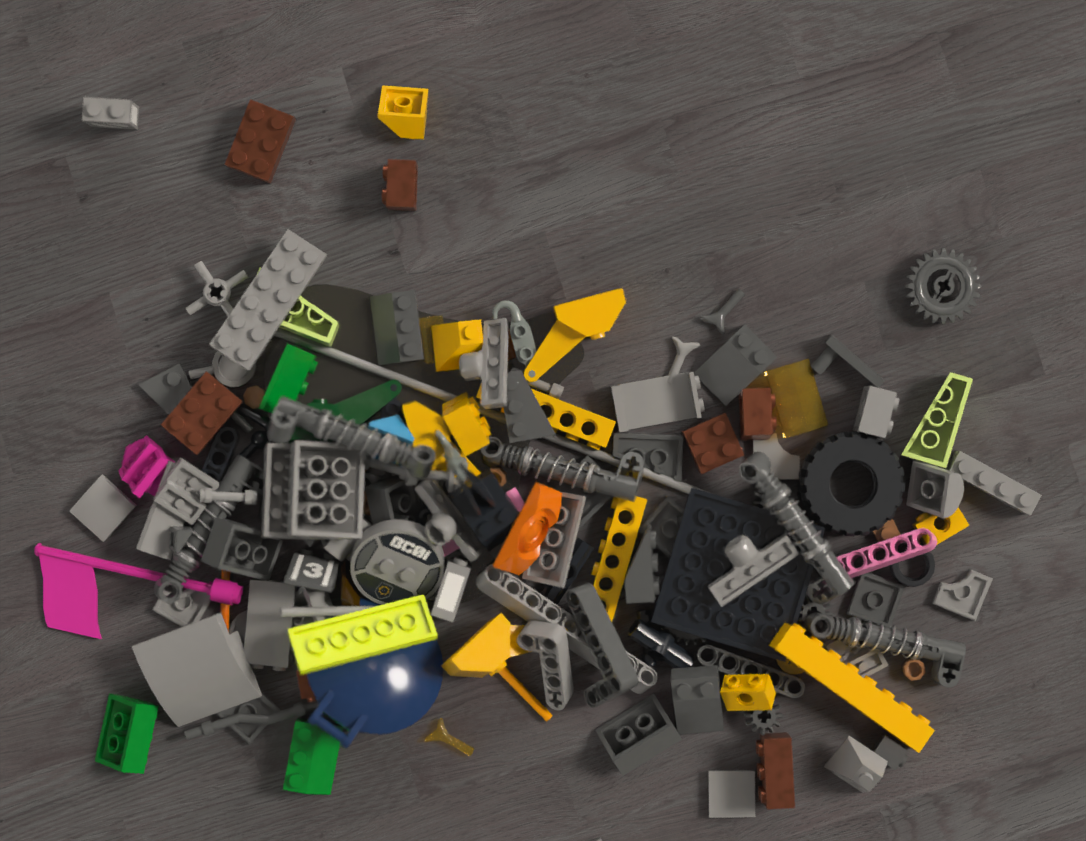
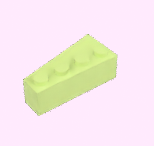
M300 296L279 328L331 348L339 329V323Z
M950 372L901 456L946 469L973 381L972 378Z

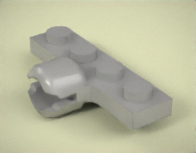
M506 318L484 321L482 349L478 352L464 353L459 358L460 374L466 381L482 379L481 406L484 409L506 406L509 321Z
M422 480L414 489L433 514V517L425 527L427 539L431 543L441 546L453 539L470 562L476 560L486 549L436 480Z
M783 534L760 550L755 548L747 536L737 537L725 547V553L732 562L733 568L709 584L708 588L722 607L799 555L786 534Z

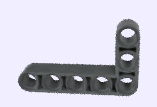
M585 583L566 592V600L604 677L584 691V699L587 705L591 708H596L638 685V676L596 589L591 583Z

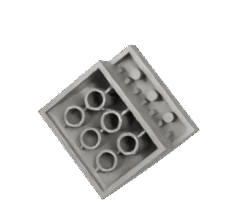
M294 441L292 444L267 443L264 453L261 538L305 540L362 539L365 452L360 455V450L352 447L348 450V446L341 443L337 446L336 443Z
M221 613L132 646L139 666L151 690L165 712L178 727L262 696L251 664L248 663L239 632L235 631L229 634Z

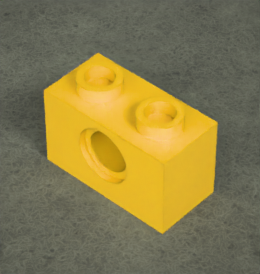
M959 507L951 516L944 518L945 525L942 529H936L934 526V520L938 516L928 514L927 512L915 518L917 522L912 524L915 530L925 528L932 532L937 538V545L969 526ZM923 535L920 538L924 545L929 543V535Z
M769 674L724 675L720 694L727 711L772 710L776 691Z

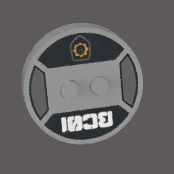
M397 519L382 521L367 528L362 532V539L356 540L351 554V576L354 584L365 597L381 605L423 594L425 599H428L436 592L444 576V551L441 545H435L427 539L425 527L418 523Z

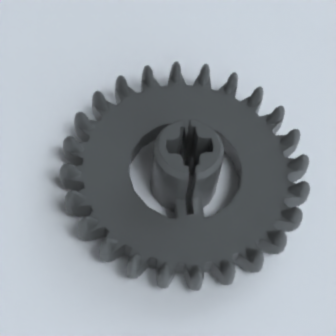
M942 248L939 255L933 249L932 257L924 253L925 261L916 259L915 261L919 267H910L914 275L906 276L912 283L905 285V288L912 289V292L908 293L906 297H914V300L909 305H918L915 313L918 314L924 311V320L931 315L932 323H935L938 317L942 325L945 324L947 317L950 323H954L955 315L962 320V311L970 314L971 311L968 306L977 305L973 298L980 297V294L975 292V289L982 287L980 284L975 283L980 278V275H973L977 267H968L971 259L962 261L963 253L955 257L954 249L947 255L945 248ZM946 269L945 276L937 277L932 281L931 291L934 295L931 298L927 291L928 278L933 272ZM956 275L960 282L958 296L949 303H939L942 297H946L954 291L955 285L952 279ZM945 281V287L947 288V290L940 292V286L938 285V283H942Z

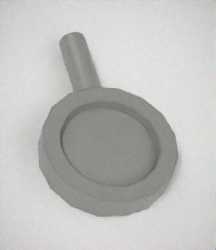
M217 351L212 360V366L190 370L189 376L191 380L201 378L207 371L210 375H215L224 385L240 387L247 384L254 377L256 362L251 370L247 371Z

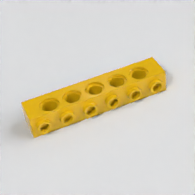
M482 382L476 395V398L480 399L479 404H481ZM531 389L540 406L548 405L551 408L552 414L547 419L555 433L559 429L566 432L565 437L578 442L579 438L588 441L587 446L600 450L601 446L606 448L616 421ZM504 407L501 408L500 412L505 413ZM564 413H569L573 417V423L569 427H564L560 423V417ZM583 423H593L595 426L594 433L585 435L581 430Z
M638 496L635 502L613 497L611 508L615 510L612 518H607L604 530L608 531L606 540L601 539L598 553L602 555L600 562L595 561L591 574L595 576L593 586L600 599L606 603L605 610L611 622L613 621L647 503V499ZM623 510L631 513V520L628 523H621L618 519L619 513ZM615 533H622L625 536V542L620 546L612 543V537ZM610 555H615L619 559L618 565L614 568L608 567L605 563L606 558ZM604 577L612 580V586L608 590H603L599 587V582Z

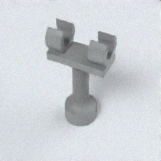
M462 457V460L465 463L466 468L468 469V462H466L467 458ZM448 464L447 470L431 471L425 478L411 475L405 467L404 477L406 485H416L418 480L446 479L445 486L448 493L461 487L457 478H454V474Z

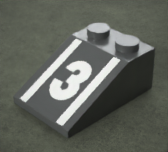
M300 549V552H295L284 583L332 592L337 586L341 561L336 560L332 554L323 553V557L314 555L312 550Z

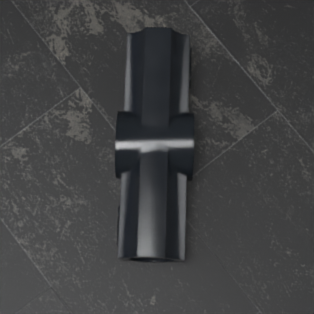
M577 538L569 565L574 570L573 575L570 578H566L564 588L546 585L541 595L558 605L595 548L582 539Z
M641 619L635 620L627 632L628 637L646 648L647 654L654 660L665 661L673 668H688L692 666L694 662L693 655L674 643L675 639L671 634L657 631Z

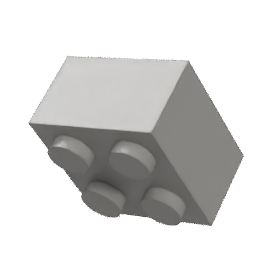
M864 386L853 431L878 438H886L887 434L890 435L893 427V421L890 420L892 412H896L899 404V398H896L897 392L873 386Z

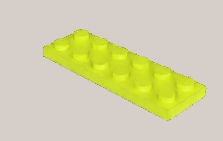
M424 594L288 629L289 639L300 675L437 639V633Z

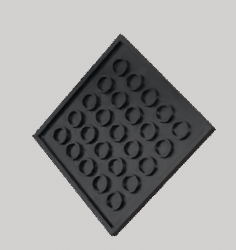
M691 487L651 622L785 662L786 658L770 647L769 644L784 623L793 625V623L797 624L814 566L806 562L805 558H803L804 555L800 554V547L794 545L799 555L721 607L708 588V585L733 568L732 562L725 553V547L735 538L744 535L751 540L757 550H760L785 534L786 528L783 524H778V517L775 514H770L768 510ZM812 524L817 532L821 531L819 535L823 538L825 527ZM786 534L793 544L794 539L792 538V536Z

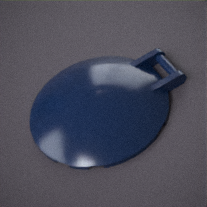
M367 597L360 598V606L381 605ZM326 616L324 620L337 616ZM437 639L306 673L308 684L311 686L316 701L319 704L307 722L320 727L341 742L340 745L347 749L358 732L385 735L398 732L413 725L432 707L441 688L443 667L441 665L443 664V659ZM321 714H326L349 731L348 734H344L323 719Z

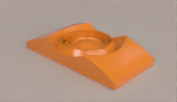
M537 482L535 483L493 564L495 568L520 575L540 556V547L548 533V529L558 522L562 493Z

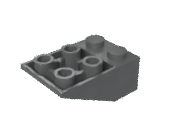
M648 524L627 570L625 578L626 603L655 602L656 595H659L660 577L655 576V572H658L659 567L658 553H653V549H656L657 534L656 531H652L651 524Z

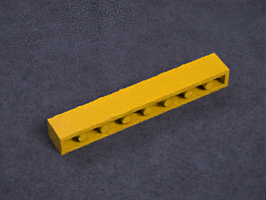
M784 623L769 644L770 647L910 749L920 753L935 731L929 726L930 721L920 714L916 717L911 713L913 709L902 701L900 704L894 701L895 695L885 688L882 691L875 687L876 681L867 675L864 678L858 674L859 669L849 662L845 665L840 661L841 656L830 649L827 652L822 648L824 643L814 636L808 638L804 635L806 630L798 624L793 623V625Z

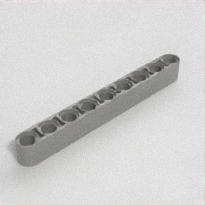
M489 565L477 576L476 585L482 592L527 622L530 620L559 624L564 629L567 628L568 648L599 669L573 615L507 571L497 569L493 565ZM626 651L638 676V685L631 690L637 694H642L655 685L657 674L650 666Z

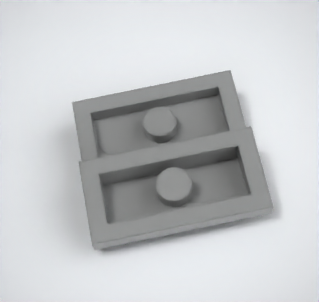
M180 458L162 483L154 497V501L192 525L206 508V503H200V488H212V491H216L219 487V482Z
M102 474L69 512L100 540L105 542L137 505Z
M829 640L824 643L828 651L831 649L841 656L840 661L845 665L849 662L859 669L858 674L863 678L865 675L870 676L888 666L879 649L869 651L865 646L858 649L856 646H846L844 642Z

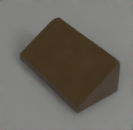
M342 561L341 606H360V591L353 582L351 565L346 561Z

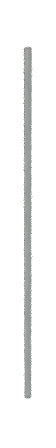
M278 328L274 336L386 379L397 380L402 385L446 402L457 397V395ZM478 404L480 415L506 424L504 413L491 408L484 409ZM559 434L541 437L616 467L620 465V458ZM631 466L629 472L633 473L634 466ZM644 467L643 477L687 494H689L691 487L702 490Z

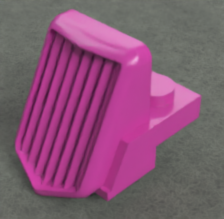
M146 435L144 438L126 446L122 467L118 472L121 479L129 484L134 495L140 498L144 492H148L155 497L168 461H175L164 453L162 447Z

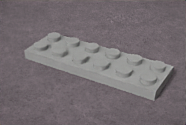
M288 229L209 345L247 371H250L326 259L327 254Z

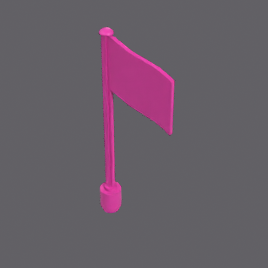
M38 543L34 548L35 555L39 556L43 575V610L47 627L102 639L98 624V589L94 567L152 581H157L164 574L167 575L158 571L43 546L41 543ZM185 578L187 582L182 583L183 588L207 593L210 596V601L228 605L239 604L243 592V586H239L238 583L215 578L214 582L210 581L209 583Z

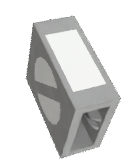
M83 98L82 121L89 126L138 130L139 106L133 101Z
M455 557L454 560L449 559L431 613L432 616L450 622L454 621L472 567L467 565L468 560Z

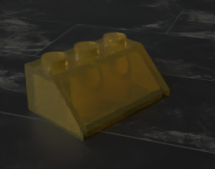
M809 359L764 372L768 387L771 388V394H775V410L784 438L828 425Z

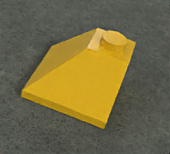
M382 85L378 118L400 138L424 140L428 89Z
M481 319L431 326L436 372L458 370L461 355L478 352L483 347Z

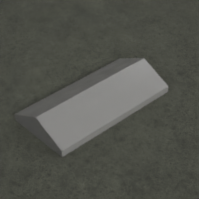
M561 492L562 500L558 522L548 529V533L540 547V556L523 572L522 579L564 588L586 497Z

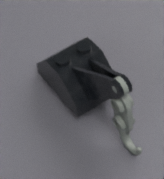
M436 430L435 435L445 452L443 456L461 486L451 492L450 495L477 538L490 551L507 539L520 513L490 468L477 476L466 468L457 449L452 447L439 430Z

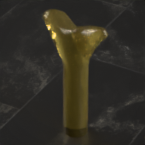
M443 718L439 719L437 729L425 737L424 740L425 742L443 741L469 756L472 755L475 749L448 734Z

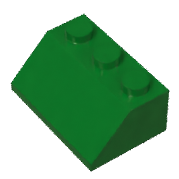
M287 344L259 408L273 414L282 396L297 401L300 395L304 396L309 385L306 382L309 373L313 375L318 365V362L315 361L317 356Z
M109 693L95 761L120 772L144 774L157 718L158 705L145 700Z
M297 718L283 790L303 794L331 795L340 742L317 725H311L307 722V719ZM332 724L340 731H343V726Z

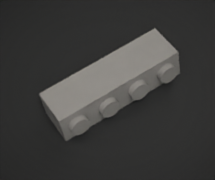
M961 451L954 452L946 467V470L958 473L964 482L1025 515L1031 516L1042 496Z

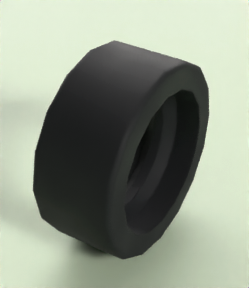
M907 543L901 544L897 548L898 552L904 553L908 545ZM931 552L922 554L925 558L926 567L923 574L919 577L908 578L904 576L899 569V562L889 565L891 574L903 585L912 587L923 585L931 579L934 573V556Z

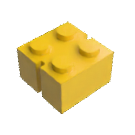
M467 392L442 404L443 418L464 456L490 444L489 435H491L485 416L480 417L478 410L480 408L474 396L469 397Z

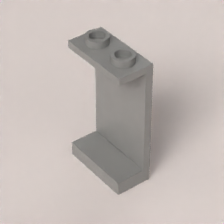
M690 371L676 374L673 384L667 382L670 377L669 375L610 386L619 433L629 431L630 429L685 419L702 418L701 412H705L703 398L698 399L697 389H701L699 376H694V372Z
M250 579L244 652L252 668L263 669L264 665L272 666V670L286 671V668L294 666V661L289 662L291 642L288 635V629L293 627V617H280V608L294 607L295 594L301 586L284 583L285 581Z

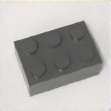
M215 517L201 561L221 570L269 581L283 539L261 538V528Z

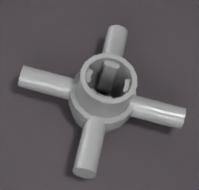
M202 261L198 262L194 267L206 284L203 288V296L187 306V312L192 315L207 304L221 306L228 317L233 310L229 303L231 289L247 279V273L242 270L227 281L213 279ZM221 287L223 289L220 292L222 297L217 299V297L210 294L211 289Z

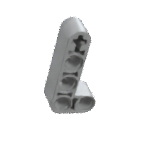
M530 620L518 635L517 643L524 650L540 654L546 702L550 708L562 710L574 693L566 630L559 624Z

